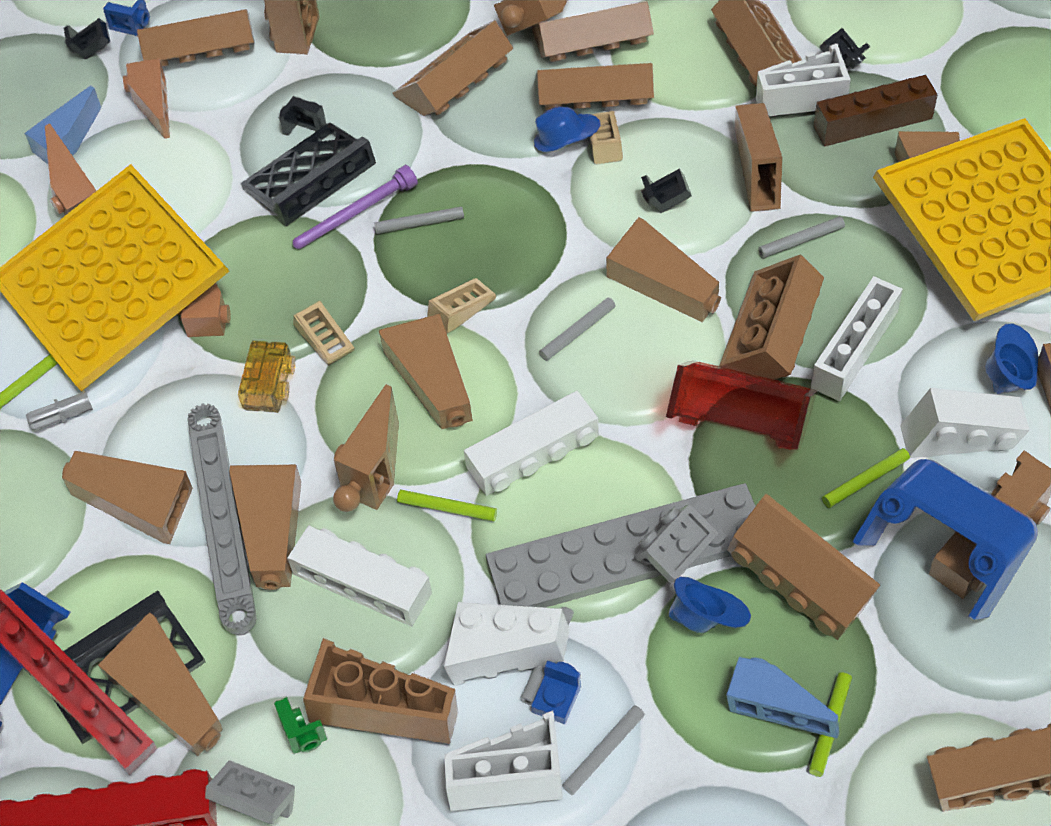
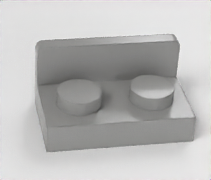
M690 503L679 510L675 506L670 509L660 520L664 525L657 533L654 530L650 531L639 542V546L642 549L635 555L639 562L647 559L670 583L675 582L719 534Z
M229 760L206 786L205 798L273 825L279 816L288 818L293 812L295 786Z

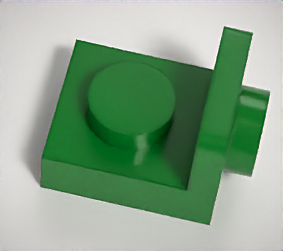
M288 697L273 702L293 754L310 752L327 740L321 720L306 725L300 708L292 709Z

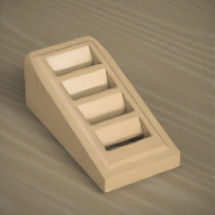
M615 112L590 114L596 116L600 120L601 125L599 130L590 136L594 163L603 164L621 161L623 159L622 144Z
M475 278L429 300L427 316L440 314L446 333H449L495 300L496 294ZM473 292V293H474L475 295H477L478 297L475 298V297H474L473 295H471L470 293Z
M321 301L294 315L293 325L327 365L334 363L355 350V347ZM319 319L321 323L315 325L312 328L309 326L311 323ZM325 327L327 328L326 332L320 334L319 336H316V332L322 330ZM332 335L335 337V339L324 345L321 342ZM339 343L343 346L332 354L327 351Z

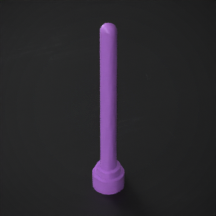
M406 164L395 170L392 180L296 237L292 242L293 247L296 249L305 247L397 190H410L418 185L414 172Z

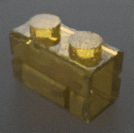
M254 340L250 343L238 391L241 406L245 411L263 410L264 412L278 413L281 409L282 400H288L290 386L287 379L289 374H294L296 366L295 356H291L288 344L285 342L268 343L267 341Z

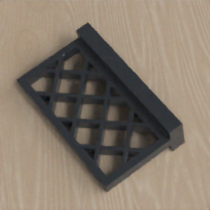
M329 122L244 180L241 186L244 191L274 211L279 221L287 226L376 164V160L368 139L363 136L356 139ZM330 134L336 136L335 140L322 141ZM333 149V153L319 154L320 150ZM306 151H313V155L300 156ZM311 164L310 169L297 170L298 165ZM291 166L290 171L277 172L282 167ZM288 180L287 184L275 185V181ZM260 182H268V186L255 187Z
M158 590L63 651L96 685L106 686L105 694L110 698L112 687H118L109 679L91 678L92 666L102 661L150 612L155 616L158 623L167 618L172 625L169 640L173 647L188 649L194 659L185 664L190 673L206 663L204 657L169 609ZM177 634L183 642L175 641ZM129 698L128 702L119 708L128 715L140 706ZM55 701L81 743L84 744L92 739L86 731L83 732L79 724Z

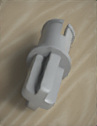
M83 391L61 401L54 399L55 403L27 413L26 419L31 430L35 431L59 421L66 423L65 419L89 410L91 411L93 408L86 391Z

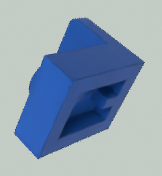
M137 0L132 7L107 2L103 8L110 30L138 36L137 30L147 26L150 20V13L145 0Z
M547 661L544 666L545 676L532 703L531 711L542 717L543 714L553 711L554 721L565 725L581 689V674L568 663Z

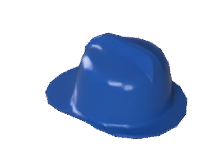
M554 107L536 118L535 123L538 134L534 140V145L536 149L542 152L555 151L595 134L601 126L600 120L594 115L576 114L573 109L568 107Z
M1005 324L998 330L995 349L985 365L986 373L993 382V391L996 394H1001L1004 391L1031 390L1037 383L1038 349L1033 338L1021 326Z
M681 576L675 580L674 589L676 597L669 609V617L696 633H705L718 624L738 628L744 627L750 622L751 614L748 607L733 594L702 584L689 577Z

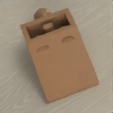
M503 0L493 6L506 36H509L563 11L567 0Z
M386 384L345 444H341L334 454V464L340 487L334 492L333 502L343 512L353 511L358 507L359 503L378 510L394 486L399 420L392 386Z

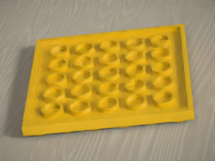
M1026 118L876 170L873 177L973 321L1051 292V151Z
M130 164L0 267V292L82 392L230 271L133 165Z

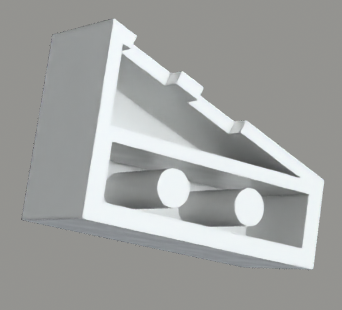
M930 388L900 425L905 447L910 454V458L1013 449L1030 431L1020 397Z
M458 602L444 668L453 685L464 684L466 679L484 675L486 678L498 676L497 672L519 668L522 671L544 666L547 661L554 663L564 661L570 630L562 609Z

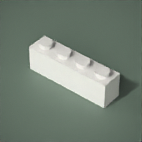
M873 276L815 363L811 382L812 389L837 401H841L898 313L902 288Z
M575 391L464 450L466 468L486 496L495 491H502L515 480L534 474L543 465L562 459L571 450L590 444L599 436L598 417L581 394Z
M308 525L288 556L293 575L411 627L432 594L429 577L419 568L402 566L386 554H374L367 551L360 543L344 541L325 528L319 530Z

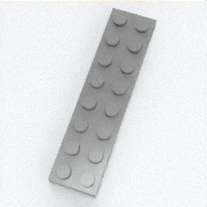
M746 483L486 553V560L500 605L546 608L662 576L647 559L639 562L635 555L642 549L639 546V542L650 531L654 530L657 533L664 525L660 521L661 518L674 506L679 510L690 503L719 533L688 568L730 557L731 553L727 549L733 536L755 508Z

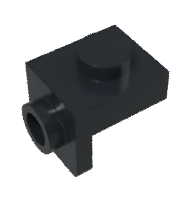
M100 18L80 32H77L69 25L63 28L66 38L64 42L68 49L73 53L77 52L85 60L111 42L107 25Z
M843 28L839 29L819 46L824 53L829 51V46L838 44L846 68L850 66L852 69L856 68L866 59L863 54L871 47L868 43H865L859 48Z
M293 96L281 108L279 113L282 131L286 135H290L297 125L313 131H318L326 125L322 105Z
M680 169L655 182H652L647 174L641 177L644 185L641 192L649 206L654 204L660 213L692 197L685 175Z

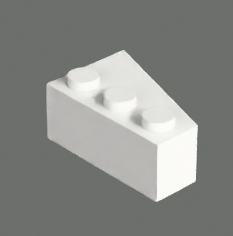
M838 44L829 46V51L818 55L814 52L806 54L805 59L792 64L789 60L758 71L757 103H765L768 115L777 116L815 111L816 102L849 94L850 77Z
M554 712L543 714V719L524 727L521 724L510 728L511 732L492 740L486 737L444 754L446 790L450 810L457 811L563 799Z

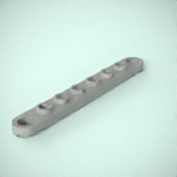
M203 403L201 406L197 405L195 409H191L187 421L219 617L223 627L229 633L243 634L254 626L257 619L242 530L229 472L230 463L222 419L214 405L211 406L208 403L205 405ZM203 416L213 417L210 424L207 423V426L205 424L203 426L201 424L198 425L197 421ZM243 609L247 611L244 621L240 620V623L238 621L234 623V621L231 622L229 620L231 613L235 610Z

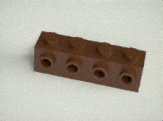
M925 74L816 102L813 127L825 147L933 119L938 94Z

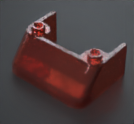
M690 360L677 366L666 417L672 419L679 416V422L697 426L698 421L708 420L769 435L770 438L775 440V446L789 450H798L804 440L817 390Z

